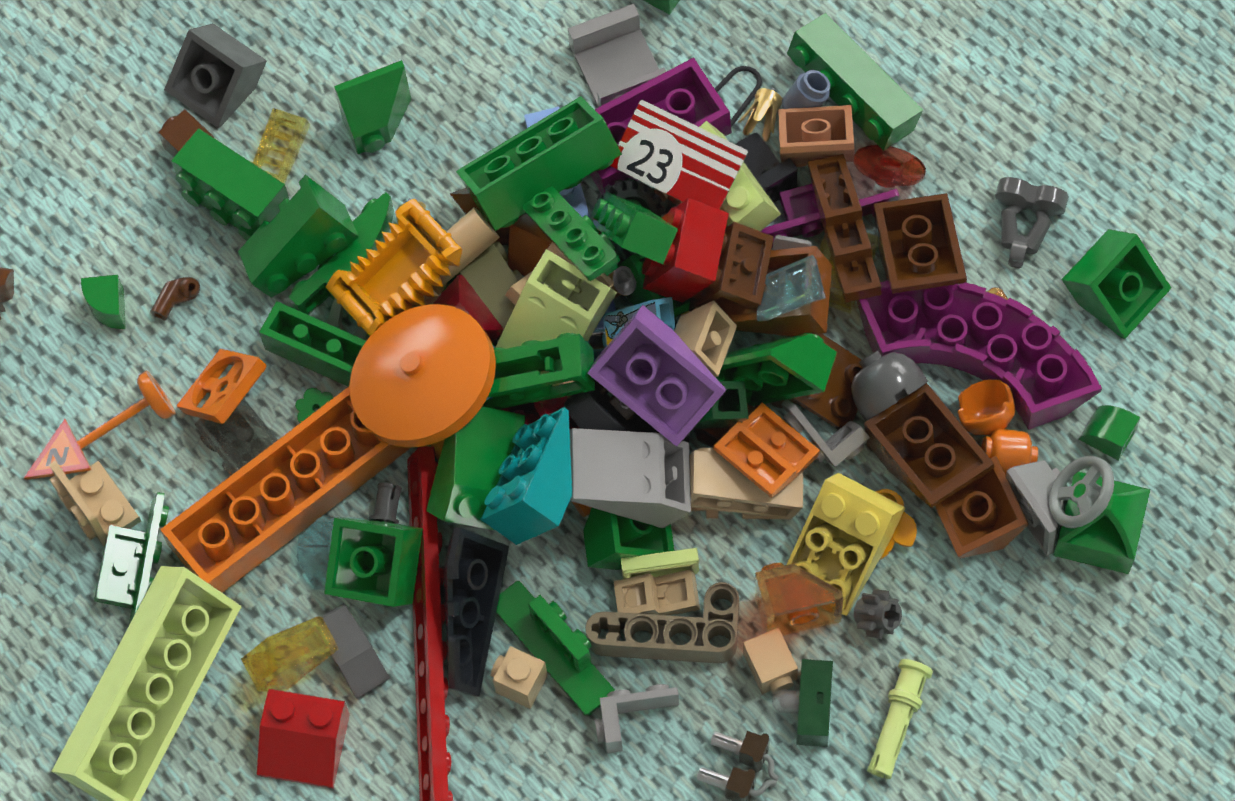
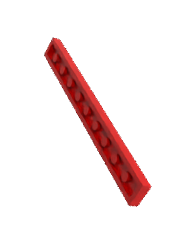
M427 446L418 447L407 459L409 526L423 528L412 604L420 801H453V794L448 790V775L451 770L452 760L446 747V737L450 730V719L448 715H445L448 680L444 677L443 673L447 645L442 640L445 607L441 604L440 590L444 582L443 569L439 568L442 534L438 532V517L426 511L438 461H435L434 447Z

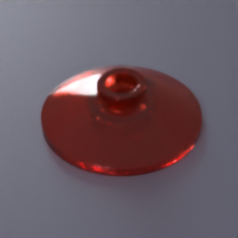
M870 145L860 148L854 155L853 162L857 170L874 180L881 187L893 188L895 186L915 185L925 177L926 168L922 161L913 154L899 148L890 146L883 151L878 145Z

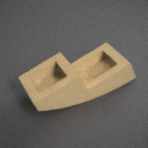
M691 569L653 577L648 573L614 581L618 612L671 615L700 610L696 577Z

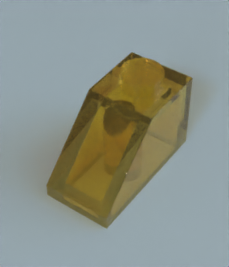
M317 616L267 637L241 660L257 691L268 692V689L287 691L339 648L323 618Z

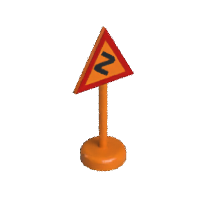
M146 370L137 378L138 387L144 396L143 399L78 441L67 420L64 418L24 479L31 480L55 476L49 466L54 461L58 463L65 474L91 471L92 469L82 451L83 448L149 405L163 419L172 417L176 412L161 386L151 373Z

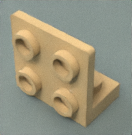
M56 461L49 464L55 475L50 479L51 484L58 492L57 495L68 511H72L78 520L79 526L89 540L97 537L104 547L107 529L110 525L131 529L141 522L138 514L99 461L90 466L91 471L80 472L70 480Z

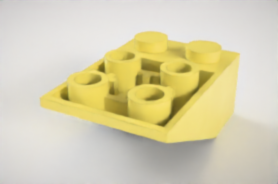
M840 473L825 479L779 581L847 616L888 546L906 507Z

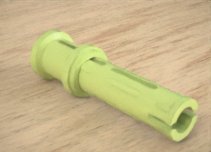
M901 659L898 667L901 671L895 688L889 691V711L876 744L874 755L867 769L872 775L884 778V775L886 779L892 778L913 712H917L921 708L923 701L920 697L926 679H930L933 674V670L930 667L914 660Z

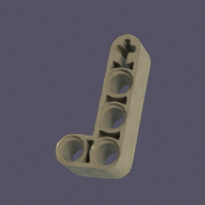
M719 582L711 585L704 597L703 618L597 612L591 615L585 626L586 637L592 645L590 650L596 655L607 657L725 663L733 658L737 650L739 594L736 588L729 583ZM718 599H725L731 602L732 606L727 610L720 611L715 609L712 604ZM601 629H608L609 633H607L606 639H599L598 635H600ZM620 629H624L625 641H620ZM638 631H647L652 635L649 641L643 643L636 642L632 639V636ZM677 633H684L690 636L691 640L685 645H677L671 641V638ZM721 635L728 638L730 642L728 645L718 648L711 645L709 641L713 637Z

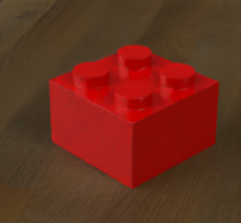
M688 198L661 217L678 228V231L663 264L645 258L642 266V274L645 275L643 289L665 297H672L673 300L683 303L714 283L729 213Z

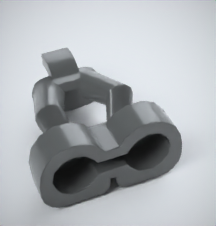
M1004 177L999 180L995 194L996 199L1008 207L1001 211V244L1004 248L1011 250L1008 265L1014 268H1022L1025 254H1035L1038 252L1052 223L1049 217L1065 213L1069 196L1067 192L1058 187L1049 185L1035 186L1019 178ZM1031 209L1035 213L1037 221L1027 236L1018 235L1016 214L1020 211Z

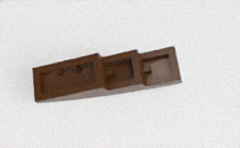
M844 154L808 161V169L819 214L845 303L882 295L881 283L872 259V247L862 220V208Z

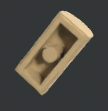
M475 207L446 231L452 235L453 240L462 248V255L459 267L448 265L451 276L440 275L442 284L445 285L500 238L481 212Z

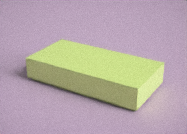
M697 548L621 558L623 579L648 573L653 577L690 569L695 574H698L699 558Z

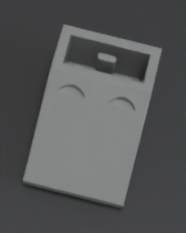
M570 429L572 497L570 501L660 528H664L691 513L688 442L681 441L676 447L660 433Z

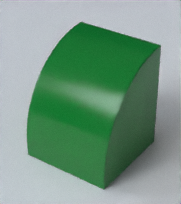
M118 274L81 278L82 293L93 316L100 323L110 328L126 329L124 288Z
M1099 406L1078 440L1119 461L1134 436L1141 417L1116 406Z

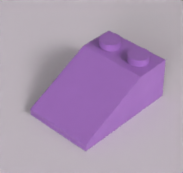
M644 305L637 310L595 359L588 371L592 378L676 447L726 391L725 387L673 329Z

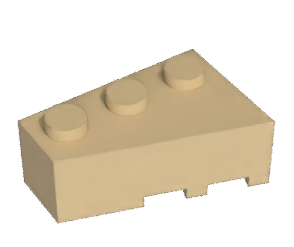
M700 448L694 450L689 455L691 511H706V518L718 519V511L742 513V519L791 520L803 508V472L771 498L713 448Z

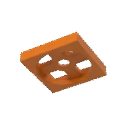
M220 348L177 404V407L187 415L224 424L264 372L267 365L259 357ZM229 364L234 365L226 376L218 379ZM225 385H227V387H226L223 391L220 392V390H221ZM209 392L211 396L208 398L205 404L201 408L197 407L201 400L204 398V396Z

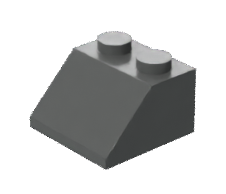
M213 23L189 29L164 90L219 128L255 90L267 60Z

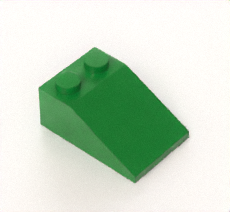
M482 406L468 424L455 434L444 439L426 511L446 522L494 530L481 520L487 507L485 499L499 481L501 476L499 468L514 448L513 437L518 429L524 425L525 415Z

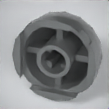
M877 350L858 362L862 369L853 377L851 385L852 399L859 413L866 421L894 405L906 395L911 394L926 384L928 380L916 363L906 355L892 352L881 356Z

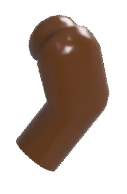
M183 277L168 281L163 286L150 313L159 319L167 320L174 305L196 298L200 292L199 281L193 277Z

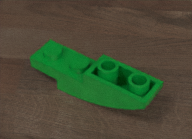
M387 192L383 193L378 199L370 200L363 207L361 214L352 221L359 238L347 245L342 251L337 252L334 256L321 263L318 270L309 279H303L294 286L291 295L288 296L292 308L309 315L328 297L334 300L335 298L326 289V285L332 275L337 270L351 271L350 262L359 264L357 256L367 258L366 249L377 250L375 240L385 242L382 232L390 231L388 222L392 223L394 215L391 196Z

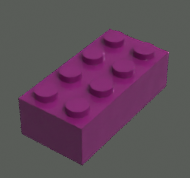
M694 57L595 109L603 117L617 145H619L641 100L698 127L705 121H708L724 136L732 133L730 111ZM612 166L599 171L595 170L589 174L602 195L606 191L604 187L608 184L614 185L615 180L621 179L625 181L627 178L640 181Z

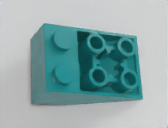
M565 407L550 415L544 414L539 420L529 425L524 424L518 429L513 437L514 448L499 468V474L501 475L499 481L485 499L487 507L481 520L515 545L558 527L572 497L569 410Z

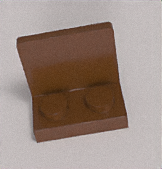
M736 222L728 225L725 229L716 280L691 297L689 311L715 301L720 297L753 309L760 306L774 236Z
M816 334L824 340L826 345L837 351L825 391L787 400L793 404H799L839 430L850 420L853 421L858 411L852 399L851 385L853 377L862 369L858 363L862 359L825 335ZM785 400L771 402L770 404L777 408H783L781 404Z

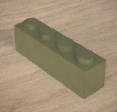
M497 241L462 269L456 277L458 275L465 277L505 329L515 307L505 294L513 284L523 277L517 269L511 271L506 263L509 260L503 246Z

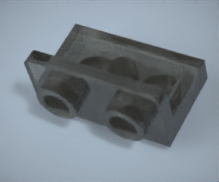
M244 398L224 424L201 418L195 423V426L202 433L200 436L201 441L209 449L219 454L223 459V468L230 475L234 474L278 440Z

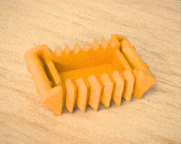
M416 199L409 200L395 211L398 224L388 222L391 233L382 232L385 242L375 240L377 250L366 249L367 258L357 256L359 264L350 262L351 271L337 270L326 285V289L336 299L337 304L342 305L357 322V326L362 327L369 336L395 315L411 309L412 304L417 306L425 305L423 295L434 297L433 286L443 287L440 275L451 276L448 265L456 267L461 265L462 248L453 240L452 235L447 233L434 220L430 211L425 210Z

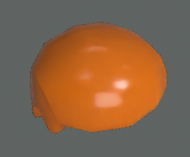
M983 380L974 383L958 396L960 409L957 410L959 420L962 426L974 435H991L996 429H1005L1015 415V403L1010 387L1000 380Z

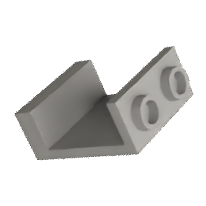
M634 3L567 28L569 46L598 107L666 72L664 67L658 68L640 30L639 13Z

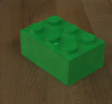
M199 128L171 160L176 173L175 179L181 186L183 198L195 207H199L201 204L209 209L210 215L220 224L227 226L230 223L239 229L238 233L246 241L264 221L270 223L280 212L278 205L284 198L289 199L284 183Z

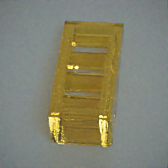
M273 108L253 164L259 168H262L264 163L280 168L278 175L268 171L265 172L285 184L309 130V121L306 118ZM280 125L293 129V135L278 131ZM277 138L289 142L288 148L273 144L274 139ZM269 150L285 155L284 160L280 161L268 157Z

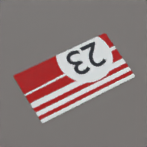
M641 100L619 142L618 147L622 155L615 158L610 166L682 202L690 198L720 210L748 151Z

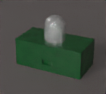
M802 659L800 690L782 689L775 692L772 697V706L776 711L798 714L796 745L828 747L833 661Z

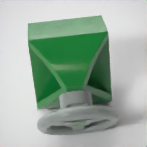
M1085 456L1068 464L1055 479L1049 495L1050 513L1054 520L1060 524L1053 556L1129 574L1135 560L1151 489L1115 481L1112 468L1100 457ZM1090 468L1087 473L1079 472L1082 469ZM1072 478L1070 486L1065 487L1067 482ZM1061 500H1066L1064 512L1061 508Z

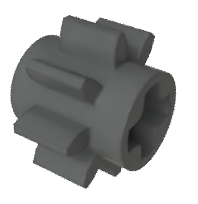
M874 589L872 594L863 593L862 598L857 601L854 607V619L857 623V629L866 630V637L882 639L883 634L893 635L894 629L899 626L902 619V610L898 604V599L889 598V591Z

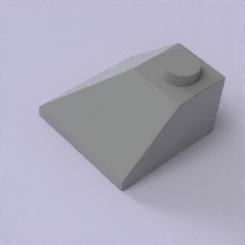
M1043 460L1014 466L1007 470L1006 478L1029 523L1027 528L1046 556L1054 553L1060 524L1054 520L1050 513L1049 495L1060 471L1057 468L1051 470L1047 462ZM1061 500L1060 502L1062 511L1064 509L1065 500Z

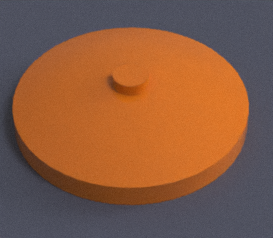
M430 304L414 307L395 315L382 324L368 338L353 365L350 377V398L357 417L377 438L395 446L420 447L434 444L450 437L474 418L491 391L496 369L495 352L492 342L484 329L472 316L456 307Z

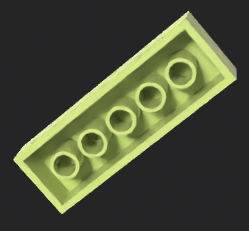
M161 566L51 772L98 801H140L242 606L185 567Z

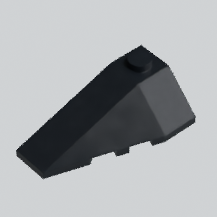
M455 527L450 535L443 570L449 688L480 697L509 546L459 527Z

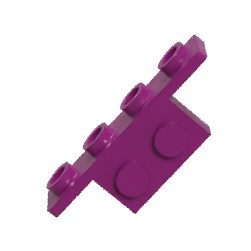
M812 183L780 192L779 200L787 221L765 227L760 232L774 236L773 242L776 235L786 237L802 235L803 238H809L822 233L824 229ZM894 189L860 199L862 217L872 214L874 217V204L899 200L898 190Z

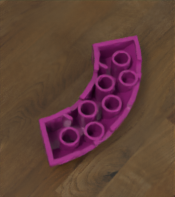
M888 281L880 282L882 295L856 300L865 335L873 353L877 350L881 356L892 352L901 353L911 358L916 364H937L967 372L981 380H1000L1010 387L1015 410L1022 418L1028 430L1067 416L1102 391V387L1091 367L1077 348L1074 350L1060 335L1061 332L1056 327H1050L1039 317L1035 316L1033 310L1012 298L1006 300L998 295L986 292L987 288L975 284L962 283L892 294Z

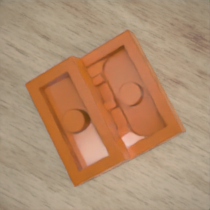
M762 402L748 416L749 419L742 423L738 421L714 445L713 449L772 498L799 476L818 457L820 450Z

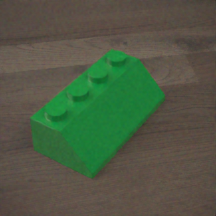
M580 96L458 169L456 173L485 219L496 231L499 228L509 227L517 222L519 216L525 213L522 208L523 205L530 201L537 193L544 191L550 186H553L558 193L564 189L574 188L581 183L582 178L595 170L599 171L609 167L614 159L622 155L603 117Z

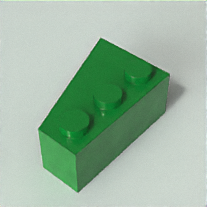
M306 174L299 181L301 188L291 199L284 198L278 205L280 212L270 223L264 221L238 251L251 284L271 298L285 291L288 286L315 270L318 265L337 252L342 251L347 245L359 238L346 206Z

